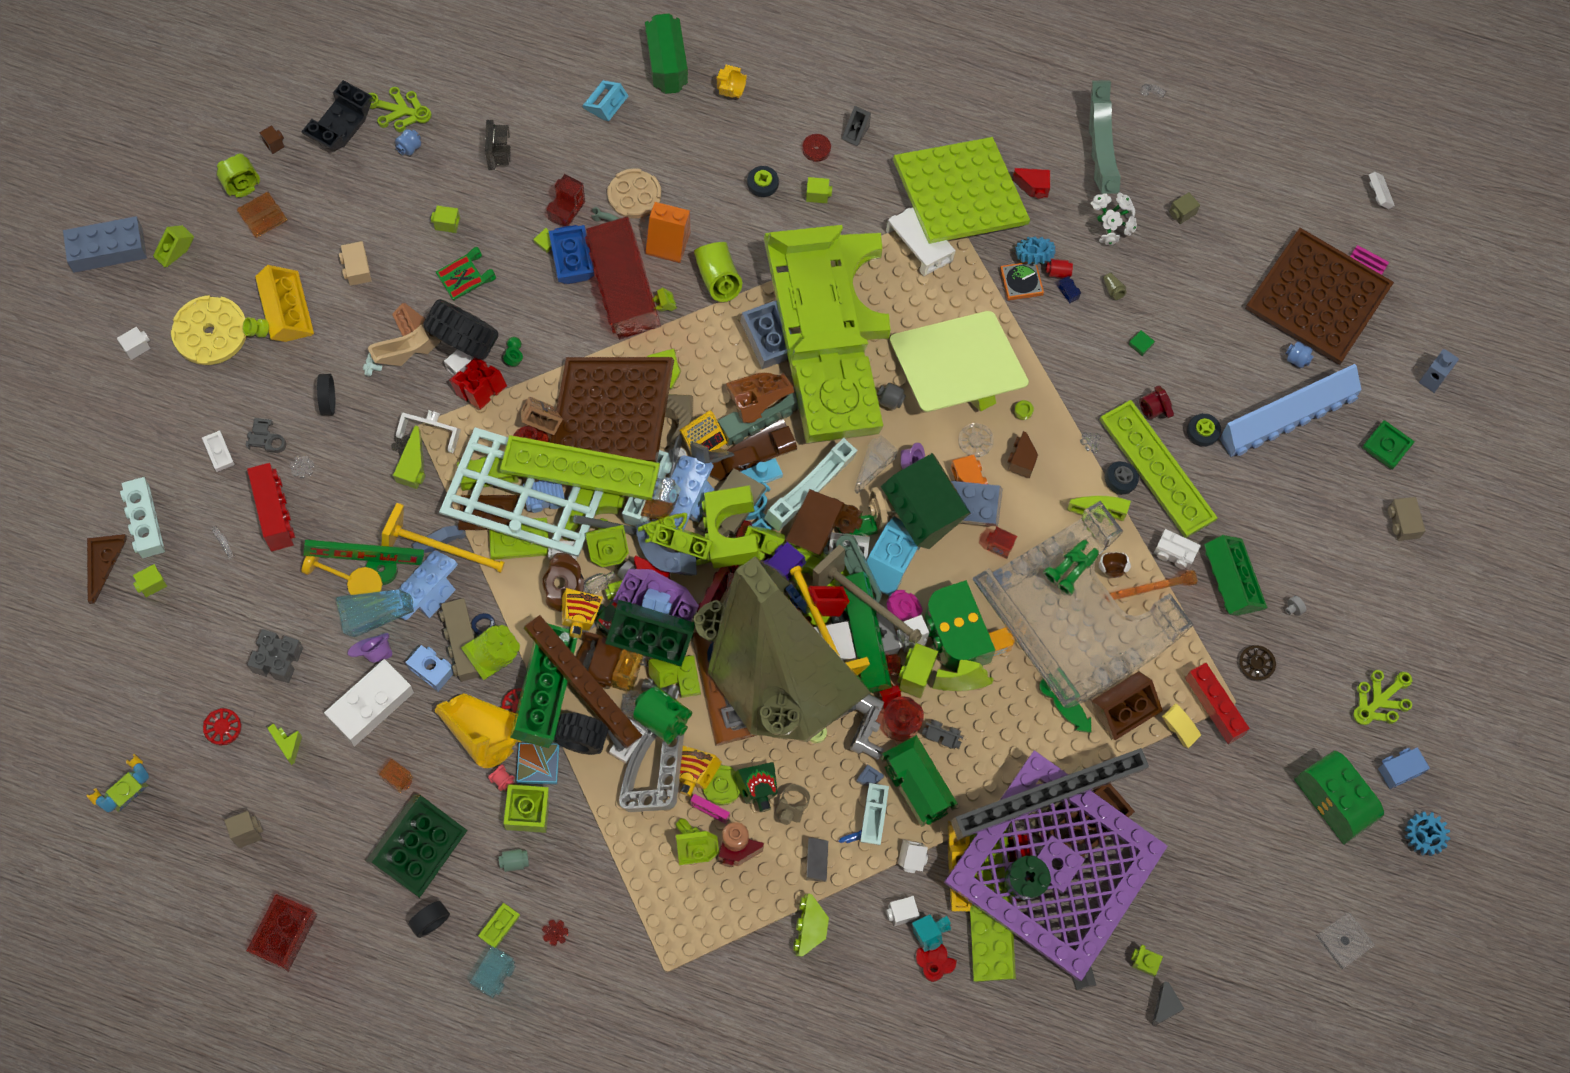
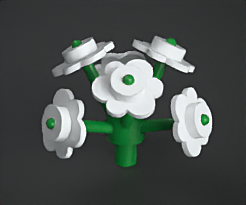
M1120 192L1116 198L1119 204L1112 210H1106L1107 204L1111 202V197L1107 194L1096 195L1091 202L1094 210L1101 208L1103 210V214L1099 215L1097 220L1103 222V227L1107 229V235H1102L1099 239L1100 243H1105L1106 245H1113L1119 241L1120 235L1111 233V230H1116L1117 226H1125L1124 234L1128 236L1137 228L1133 203L1129 196L1123 195ZM1120 208L1124 210L1121 212H1116ZM1125 214L1129 220L1126 223L1122 222L1121 215Z

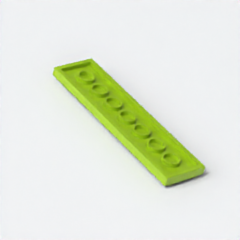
M1132 400L1100 417V422L1185 538L1217 520L1218 517Z
M509 435L500 472L652 501L660 463Z
M1008 827L1003 834L1008 833ZM976 834L970 836V843L972 842ZM1004 837L1005 848H1009L1008 837ZM999 840L992 850L1001 849ZM1006 852L1009 863V852ZM1002 853L992 854L994 865L1003 864ZM988 856L981 867L990 866ZM995 868L997 879L1005 878V868ZM990 869L981 871L983 881L992 880ZM1004 882L998 883L1000 894L1008 893ZM993 884L985 885L995 892ZM1010 896L1002 897L1012 905ZM972 904L970 914L974 982L1016 979L1013 933Z

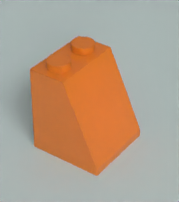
M654 202L649 217L646 255L681 263L691 233L690 210Z

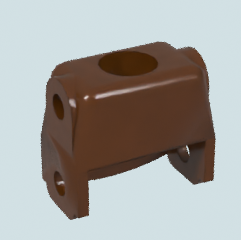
M587 631L582 632L581 638L585 642L581 646L576 658L602 688L610 689L619 667L623 649L605 644L606 638L601 635Z

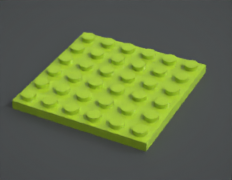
M993 137L894 155L893 161L929 244L1029 225L1030 218Z

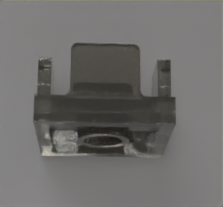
M486 120L485 155L488 170H496V165H509L511 157V147L507 145V140L510 138L509 125H495L494 120Z

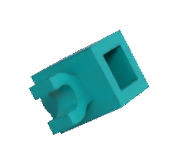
M931 914L912 923L913 933L924 952L935 950L940 944H943L942 933L952 930L948 916L941 918L935 923Z

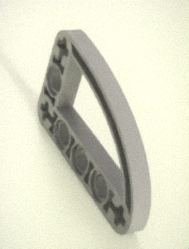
M649 730L644 733L631 755L624 775L619 799L620 806L627 812L670 810L676 805L684 734L676 737L677 743L673 747H669V744L664 741L662 742L657 790L633 791L641 762L648 748L657 737ZM675 757V762L671 766H667V760ZM668 776H673V781L669 785H665V779ZM648 796H652V802L649 805H644V800Z

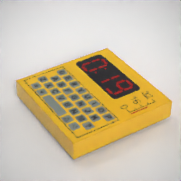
M711 410L679 430L690 453V444L694 442L705 447L707 446L709 451L718 449L728 443Z

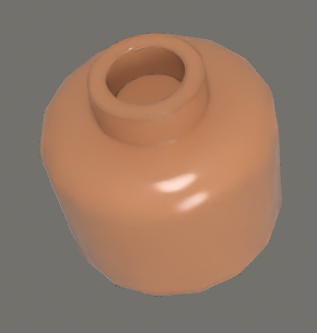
M732 822L726 825L722 833L725 847L731 851H740L746 847L749 840V832L745 825L739 822Z

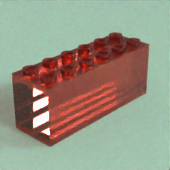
M626 216L587 228L588 236H585V240L590 249L589 255L594 265V273L599 282L598 287L603 297V305L607 311L608 323L613 334L617 333L620 340L661 327L629 217Z

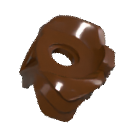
M568 553L555 554L551 558L548 570L542 578V585L546 596L545 601L551 610L562 612V595L566 588L580 592L584 589L581 567L572 555ZM557 577L565 579V585L562 588H557L554 585Z

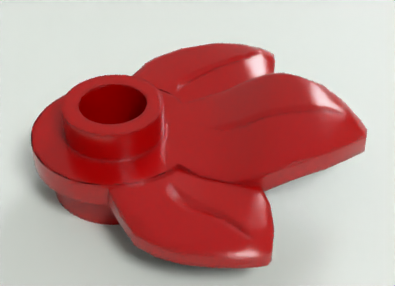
M940 944L935 950L926 952L922 948H918L916 953L917 964L923 968L924 976L931 982L940 980L944 974L952 973L956 967L957 960L947 958V949L943 944ZM930 969H936L937 972H932Z

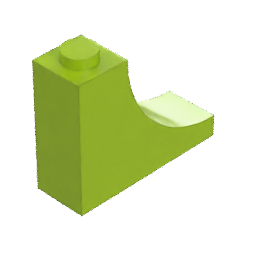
M580 488L575 503L589 507L595 490ZM604 492L595 516L600 514H618L619 508H623L625 497ZM572 510L565 529L575 532L581 524L573 522L574 515L585 517L586 514ZM563 536V539L571 541L570 538Z

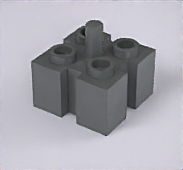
M262 629L256 642L259 650L258 652H252L247 666L252 673L267 677L268 673H271L275 680L289 683L295 670L292 662H298L303 646L297 639L284 636L283 640H280L277 633Z

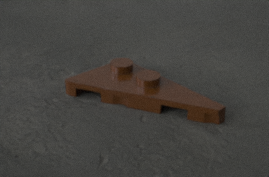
M125 534L87 538V593L89 604H95L127 541Z

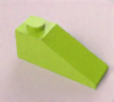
M416 425L393 474L397 483L417 489L419 484H422L425 479L422 436L419 426Z

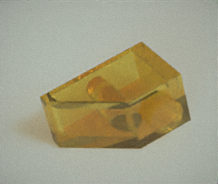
M623 650L613 673V688L629 693L632 692L644 655Z

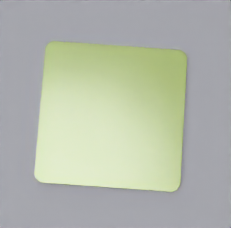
M984 311L896 333L890 337L892 347L918 404L925 412L1028 386V378L996 315L991 311Z

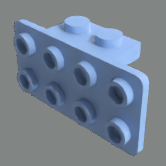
M681 456L652 516V521H657L666 516L687 513V521L682 529L685 528L689 518L692 521L699 522L703 513L702 501L705 500L704 493L714 491V488L707 481L713 464L711 462L703 463L693 457ZM672 489H675L677 492V497L674 502L670 501V492ZM674 492L672 493V496H671L672 499L675 498V493H674ZM683 517L674 519L676 527L680 526Z
M433 551L393 596L388 599L384 607L404 620L409 619L418 608L425 616L430 618L456 590L446 577L456 568L458 563L438 551Z

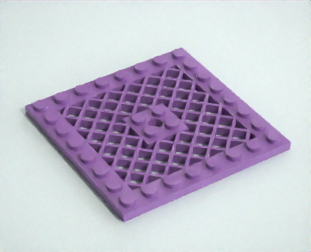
M1034 750L1000 800L1067 776L1068 774ZM1092 791L1062 801L1064 810L1055 811L1053 804L1049 806L1050 812L1041 813L1040 809L1036 811L1037 814H1027L977 833L944 881L954 891L1078 981H1082L1168 847ZM1068 801L1077 808L1069 809ZM1079 811L1081 822L1072 823L1070 812ZM1065 813L1067 824L1058 825L1056 815ZM1085 814H1087L1094 820L1086 821ZM1051 816L1053 826L1044 827L1042 817ZM1038 818L1039 828L1030 829L1029 819ZM1024 820L1026 830L1016 831L1015 821ZM1095 823L1098 834L1089 835L1087 824ZM1010 824L1012 832L1003 834ZM1082 825L1084 836L1075 837L1073 827ZM1101 825L1110 832L1103 833ZM1068 828L1070 838L1061 839L1059 829ZM1054 830L1056 838L1051 835L1047 840L1045 831ZM1040 832L1042 842L1033 844L1031 833ZM1027 834L1029 845L1019 846L1017 835ZM1112 835L1114 846L1106 847L1104 836ZM1013 836L1015 847L1005 848L1004 837ZM1118 837L1127 844L1119 845ZM1099 838L1100 848L1092 849L1090 839ZM999 840L1001 849L992 850ZM1085 840L1087 850L1078 851L1076 841ZM1071 842L1072 849L1066 846L1064 843ZM1043 846L1036 856L1034 847ZM1129 847L1131 858L1122 859L1120 849ZM1029 848L1031 856L1041 859L1050 871L1051 883L1047 890L1052 889L1054 900L1045 902L1043 893L1039 896V903L1031 904L1029 900L1026 901V905L1017 906L1016 898L1011 896L1009 892L1000 894L998 883L1004 882L1005 878L997 879L995 868L1004 867L1006 873L1007 867L1013 863H1008L1006 852L1016 851L1017 859L1022 857L1020 850ZM1115 850L1117 860L1109 861L1107 851ZM1102 852L1103 862L1095 864L1093 853ZM1002 853L1003 864L994 865L992 854ZM1088 854L1090 865L1081 866L1085 859L1080 855ZM988 856L990 866L981 867ZM1053 859L1060 860L1062 864L1060 870L1052 867ZM1131 862L1125 871L1123 863ZM1118 864L1120 875L1112 876L1110 865ZM1104 866L1107 877L1098 878L1096 867ZM1091 868L1093 879L1084 880L1082 869ZM990 869L992 880L983 881L981 871ZM1077 873L1079 881L1071 882V880ZM1121 878L1114 888L1113 879ZM1107 880L1110 891L1101 892L1099 882ZM1094 883L1096 893L1087 895L1085 884ZM993 884L995 892L985 885ZM1080 885L1082 896L1073 897L1071 886ZM1067 890L1068 898L1059 899L1058 891L1062 894ZM1110 895L1103 905L1102 896ZM1010 896L1012 905L1002 897ZM1097 897L1099 908L1090 909L1088 898ZM1083 899L1085 910L1076 912L1074 901ZM1069 901L1071 912L1062 914L1060 903ZM1055 904L1057 915L1048 916L1046 905ZM1041 906L1043 917L1034 918L1032 907ZM1027 908L1028 916L1022 913L1019 909ZM1099 912L1094 921H1092L1091 913ZM1086 914L1088 925L1079 926L1077 915ZM1072 916L1074 927L1065 928L1063 917ZM1058 918L1060 929L1051 931L1049 920ZM1044 921L1046 929L1036 922ZM1089 928L1083 938H1081L1080 930ZM1075 931L1077 942L1068 943L1066 932ZM1061 933L1062 941L1053 934ZM1078 945L1075 950H1073L1071 947H1069V946Z

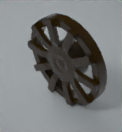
M1253 645L1247 647L1241 653L1239 667L1246 678L1254 681H1263L1274 673L1276 660L1269 649ZM1254 649V656L1250 654V650ZM1258 650L1264 651L1262 655H1258ZM1247 654L1250 660L1243 658L1244 655ZM1265 654H1267L1270 657V659L1265 660ZM1243 661L1249 663V665L1243 666ZM1272 661V667L1266 665V663ZM1251 668L1249 673L1245 669ZM1263 668L1271 670L1270 673L1267 674ZM1253 671H1256V677L1251 675ZM1259 671H1261L1264 677H1259Z

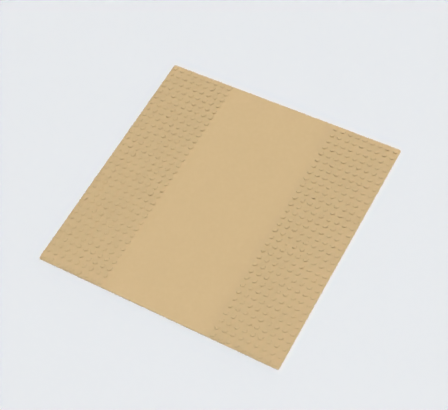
M895 230L881 235L882 256L881 258L866 262L857 270L853 278L855 293L859 300L869 309L889 314L890 337L896 333L984 311L993 312L1028 378V386L995 395L996 404L981 412L971 402L925 412L918 404L892 347L890 337L889 339L868 340L864 353L865 356L869 357L876 394H878L882 385L886 386L887 383L891 382L903 388L906 397L901 407L895 410H891L879 403L883 421V428L879 434L845 438L858 451L853 460L819 492L831 498H836L844 502V504L857 507L858 510L863 511L862 516L870 515L868 499L871 489L877 487L881 491L883 499H888L881 486L894 474L902 470L901 451L912 448L917 442L923 446L925 457L931 453L936 456L951 481H955L951 470L952 461L975 455L976 460H979L981 463V474L983 477H986L988 484L999 485L1003 489L998 527L959 523L930 549L921 547L917 550L897 590H906L905 592L908 594L912 593L916 596L922 606L923 612L921 615L925 622V614L931 595L938 589L967 580L988 633L1006 627L1008 633L1011 632L1014 637L1015 643L1012 650L993 657L991 663L983 665V668L988 672V677L994 678L991 685L968 691L932 689L938 669L953 672L941 663L937 654L922 697L918 698L901 691L902 703L885 710L882 707L876 720L881 725L877 732L872 731L871 736L868 737V741L883 748L882 753L917 735L958 805L953 811L951 808L947 809L948 814L930 825L925 823V826L921 827L902 793L899 791L900 786L895 787L886 773L884 767L887 766V762H882L881 757L876 760V758L864 752L857 754L849 749L864 716V713L858 710L852 711L827 726L826 738L821 743H813L810 740L803 742L794 739H779L760 735L716 746L693 638H691L685 657L694 655L701 695L681 698L678 676L677 683L672 684L679 687V695L676 700L693 712L686 724L688 729L684 733L683 746L714 754L722 761L721 765L730 766L735 771L774 762L778 793L774 798L769 799L771 810L760 813L757 802L746 804L740 794L737 800L729 805H717L730 812V818L727 824H724L691 806L690 800L694 794L707 800L703 794V789L694 787L692 795L686 796L680 793L683 783L679 781L677 803L672 809L627 812L620 806L619 799L629 760L626 764L609 754L610 749L614 745L609 734L607 733L604 747L600 754H581L563 747L665 972L679 968L799 911L801 897L804 898V894H812L816 901L819 902L897 865L903 840L923 843L928 847V850L948 841V821H951L956 816L999 801L1034 750L1069 775L1079 766L1086 769L1139 748L1143 749L1175 734V732L1170 731L1162 717L1175 703L1183 709L1194 724L1209 718L1210 716L1185 679L1191 670L1204 663L1208 664L1233 704L1235 705L1236 703L1235 698L1128 513L1124 521L1106 516L1102 522L1067 510L1071 499L1087 496H1118L1107 487L1102 468L968 237L947 240L955 249L953 261L923 276L920 273L921 261ZM830 261L831 266L835 267V261ZM772 280L738 294L733 300L715 303L585 356L647 357L651 354L675 349L681 373L673 389H669V394L693 396V421L709 410L714 413L717 422L732 412H738L726 387V383L757 373H772L775 375L783 373L794 388L789 360L762 369L740 322L742 312L777 301ZM800 327L789 328L791 334L801 333ZM565 365L502 390L497 396H490L491 401L481 410L472 404H468L439 416L438 423L461 429L454 453L448 452L452 431L425 423L418 425L422 440L446 493L457 471V463L461 461L475 427L508 438L509 435L550 443L552 434L522 423L521 410L528 397L550 404L556 410ZM788 395L775 401L765 410L774 407L775 405L783 401ZM1026 400L1033 405L1034 411L1031 418L1021 420L1016 417L1014 409L1019 401ZM799 409L794 411L789 417L781 418L785 420L786 426L790 427L797 444V450L775 457L783 477L766 483L771 490L765 493L767 497L765 515L768 509L804 480L828 455L831 449L842 440L806 443ZM668 417L664 419L659 449L667 453L674 448L671 439L678 428L676 422ZM1023 431L1027 432L1038 453V458L1030 478L1008 471L1010 464L1007 463L1011 452L1015 453L1014 443L1017 436L1021 437ZM483 438L478 440V444L492 447V441ZM682 439L681 448L685 450L687 456L692 457L684 439ZM501 444L499 450L505 452L506 446ZM725 444L720 448L727 450L736 444H732L730 446L728 444ZM474 450L471 460L481 459L488 456V454ZM668 473L666 474V476H665V478H664V479H665L664 487H663L662 490H659V492H658V494H657V495H658V501H657L656 505H655V506H652V508H651V511H650V512H651V517H650V520H649V521H651V522H653V521H652V516H653V514H654V512H655V510H656V508H657V506H658V504H659V502H660V499H661V497H662V495H663V493H664V491H665V489H666V486H667V482H668V478H669L670 473H669V474H668ZM710 475L707 479L714 488V491H718L726 480L719 481ZM518 476L519 482L514 484L523 486L526 483L527 477ZM562 484L564 499L568 500L573 486ZM459 486L456 495H471L474 489L462 491L461 486ZM497 486L482 488L480 495H519V497L521 495L520 493ZM622 495V497H625L623 508H619L618 514H600L594 516V519L600 520L604 518L608 522L633 526L626 524L622 515L629 497ZM763 501L758 506L759 508L763 505ZM452 502L453 508L460 511V504ZM525 503L521 515L529 518L547 517L548 524L557 526L565 507L551 509L549 507L544 508L541 512L533 513L532 511H527ZM798 513L780 531L774 528L771 530L784 534L786 540ZM895 513L892 517H887L888 522L893 517L900 519L897 513ZM703 516L699 522L692 521L689 518L684 530L705 537L706 533L700 531L701 528L699 527ZM756 518V519H754V520H748V521H751L752 524H754L755 522H757V521L759 520V518ZM582 524L576 529L575 532L579 533ZM590 526L588 532L598 530V527ZM836 526L832 531L834 533H838V529ZM465 530L466 537L474 554L491 559L489 530ZM548 532V538L552 539L554 533ZM625 533L629 554L621 564L601 567L591 561L587 539H585L579 557H577V562L581 567V574L585 582L583 592L602 596L601 604L605 607L612 601L607 599L605 589H608L607 584L621 580L617 577L620 568L627 561L634 564L635 555L648 561L641 550L637 535ZM729 533L727 537L735 538L736 534ZM881 534L866 536L870 537L867 559ZM561 536L560 541H569L563 539V536ZM1082 540H1087L1089 544L1083 553L1087 556L1093 548H1097L1099 554L1093 564L1074 583L1075 591L1069 596L1058 588V584L1077 565H1072L1056 585L1046 578L1043 571L1047 567L1056 568L1064 561L1065 558L1063 556L1067 552L1072 550ZM1110 552L1124 553L1129 557L1131 568L1122 577H1108L1099 569V562L1103 554ZM764 553L765 560H767L768 558L771 559L773 557V555ZM548 556L495 560L505 562L501 573L497 572V569L479 563L507 627L520 644L519 653L527 668L534 641L524 630V626L541 615L547 623L567 628V626L562 625V612L551 610L545 601L546 596L542 585V578L548 570L551 559ZM712 562L696 566L697 575L686 576L670 572V580L686 587L699 605L703 601L706 590L711 586L714 574L718 572L719 568L714 569ZM1001 570L1011 587L995 596L984 579L988 574ZM802 573L807 586H813V576L809 573ZM557 577L554 585L557 588H562L565 585V579ZM731 579V581H730V583H729V585H728L726 591L724 592V594H723V596H722V598H721V600H720L721 603L724 602V599H725V597H726V594H727V592H728V589H729V587H730V584H731V582H732V579ZM882 593L879 604L887 609L889 596ZM830 617V619L828 620V622L826 623V625L832 624V623H831V617ZM893 624L897 636L898 628ZM597 626L588 631L606 638ZM931 637L926 638L925 646L932 649L933 641ZM582 638L577 639V644L574 652V655L576 657L581 646L585 642L582 640ZM900 648L899 654L886 657L891 683L894 686L898 685V687H900V683L897 682L899 674L908 652L904 653L902 648ZM623 649L613 685L610 689H604V691L629 720H634L635 701L644 692L641 691L644 679H651L649 676V660L653 658ZM1140 671L1152 679L1163 711L1119 739L1113 740L1096 716L1091 701ZM1044 677H1056L1061 683V691L1071 695L1080 704L1087 720L1091 717V733L1075 731L1078 727L1069 723L1059 713L1054 705L1053 698H1048L1041 694L1039 684ZM567 682L560 715L563 713H580L600 720L573 686ZM879 691L870 693V695L880 699ZM725 697L726 705H730ZM934 719L943 723L942 727L947 729L954 727L961 730V734L964 737L963 739H958V741H961L960 748L952 749L942 745L943 736H940L938 742L925 738L922 732L924 727L929 728L926 722H931ZM741 724L731 728L732 730H739L747 727L745 724ZM656 737L641 762L633 791L657 790L663 742L659 737ZM674 738L669 747L676 745L677 738ZM675 757L667 760V766H671L675 762ZM870 765L884 775V778L877 784L889 786L881 845L863 843L860 840L847 844L846 842L839 843L841 837L862 830L868 786L861 785L856 780L865 767ZM668 776L665 779V785H669L673 781V776ZM789 785L803 786L810 794V802L804 810L800 822L791 821L788 825L782 824L780 822L781 816L776 813L783 790ZM789 791L784 794L787 804L790 806H803L807 803L806 797L800 792ZM648 796L644 800V805H649L652 802V796ZM681 818L686 819L692 828L697 827L700 832L708 831L716 835L720 853L724 828L732 822H739L748 829L749 839L763 842L764 849L763 852L740 866L726 867L722 865V862H719V854L709 862L679 865L676 835L682 833L676 827V823ZM808 838L828 841L827 882L806 881Z

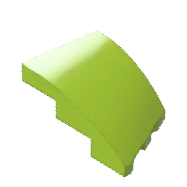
M960 660L957 673L937 670L932 689L943 691L975 690L991 685L994 678L988 677L987 670L980 663Z

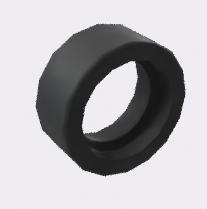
M436 901L416 913L408 925L416 937L421 938L440 927L449 918L450 913L441 901Z

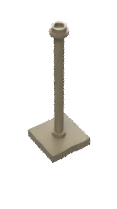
M840 544L813 569V586H827L836 579L908 635V641L916 644L921 639L922 634L919 629L913 630L841 574L845 569V548Z

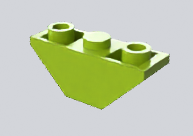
M657 523L652 539L654 543L707 560L713 542L699 534Z
M809 893L804 894V898L801 897L799 910H802L801 918H798L796 925L799 935L793 945V951H796L795 956L803 957L823 942L827 936L829 917L814 896Z

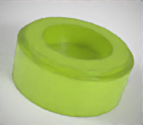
M1026 400L1019 401L1014 409L1016 417L1021 420L1031 418L1034 411L1033 405Z

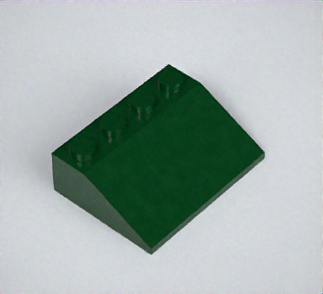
M933 453L897 472L881 486L918 547L930 549L971 514Z
M414 794L369 855L366 862L420 898L468 830L423 796Z

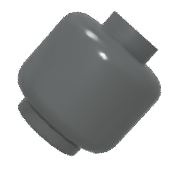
M891 382L887 383L886 386L882 385L877 394L880 397L879 403L891 410L900 408L906 397L904 389Z

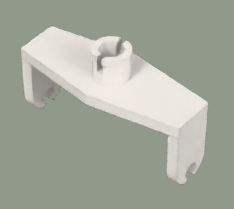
M428 410L426 419L402 413L396 437L402 439L408 419L452 431L448 452L454 453L461 429L438 423L440 413Z

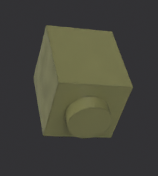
M1188 192L1172 202L1169 212L1174 220L1182 224L1197 214L1200 204Z

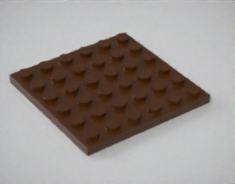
M1299 228L1245 309L1341 365L1394 282L1304 229Z
M566 357L556 411L563 420L555 435H551L550 443L657 463L674 359L672 357Z

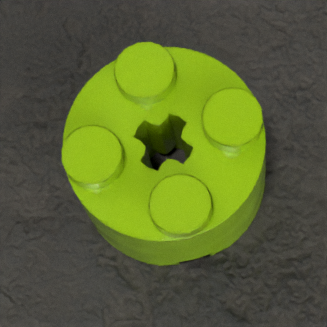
M239 153L217 164V177L230 196H247L255 190L254 186L260 182V177L254 166L243 154Z

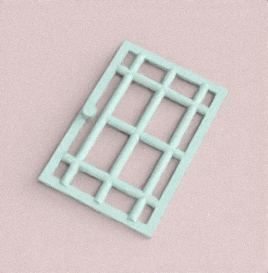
M475 427L439 513L579 557L586 539L585 533L589 531L590 526L582 524L579 533L567 530L565 526L572 510L586 514L585 517L594 518L604 492L595 490L588 507L575 503L580 487L573 486L568 500L531 489L535 481L533 478H527L525 485L520 486L488 476L495 457L503 459L505 452L499 450L501 444L507 445L508 437ZM479 438L492 441V447L478 444ZM474 450L488 454L481 473L467 469ZM463 476L477 480L470 499L456 495ZM488 483L520 493L521 495L514 512L477 502L484 484ZM528 496L565 507L558 525L554 526L522 516L521 513ZM452 502L466 506L465 511L462 512L450 508ZM474 509L512 521L507 526L472 515ZM521 523L554 533L553 538L549 539L521 530ZM561 536L576 540L574 546L559 542Z

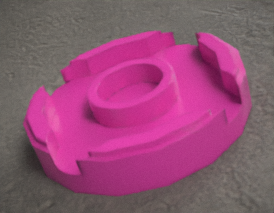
M901 589L896 590L888 597L887 609L904 622L920 616L923 609L915 595L912 593L908 594L905 592L906 590Z

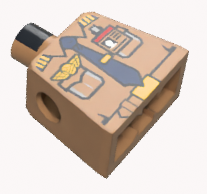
M528 397L521 410L522 423L555 435L563 420L552 405L532 397Z

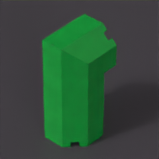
M669 13L654 15L651 22H645L653 87H658L664 94L679 93L683 85L688 83V67L680 18L676 17L674 19L673 15Z
M917 735L882 753V762H887V766L884 767L886 773L895 787L900 786L899 791L902 793L921 827L925 826V823L930 825L948 814L947 809L951 808L953 811L957 807V801Z

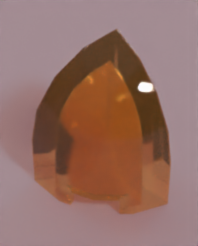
M654 499L646 500L640 516L650 519H662L672 513L675 505Z

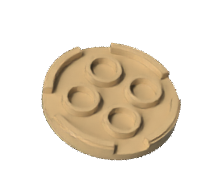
M627 169L618 173L608 186V201L612 209L619 215L627 218H642L651 214L654 202L660 203L661 186L654 175L652 176L642 171V169Z

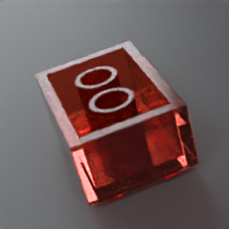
M276 894L246 951L257 959L289 972L317 914L308 907Z

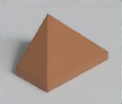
M402 303L392 314L402 336L413 332L425 321L423 316L406 303Z

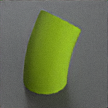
M715 242L695 249L694 255L700 274L713 299L719 302H727L738 296L743 283L731 258L727 242Z

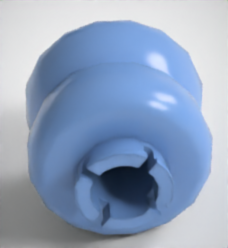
M404 130L401 136L395 139L396 150L399 149L398 152L401 155H412L421 146V136L415 130Z
M1296 342L1295 345L1291 344L1285 353L1288 355L1287 361L1299 368H1303L1305 364L1309 366L1314 355H1311L1312 348L1304 346L1301 342Z

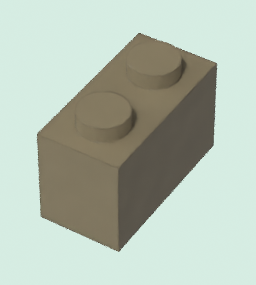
M1409 497L1392 501L1388 507V515L1392 518V529L1394 535L1397 536V540L1420 539L1426 531L1417 498Z
M249 811L224 820L230 839L238 848L262 840L261 832H264L262 824Z

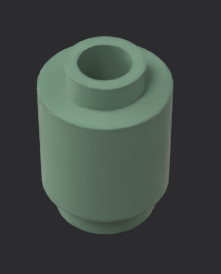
M527 850L503 851L502 856H499L500 869L504 868L505 872L529 867Z

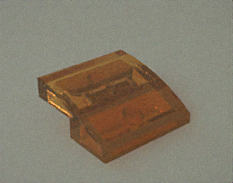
M269 192L237 208V212L255 238L288 221Z

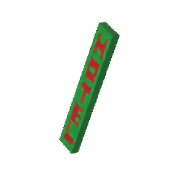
M305 540L303 556L422 565L424 550Z

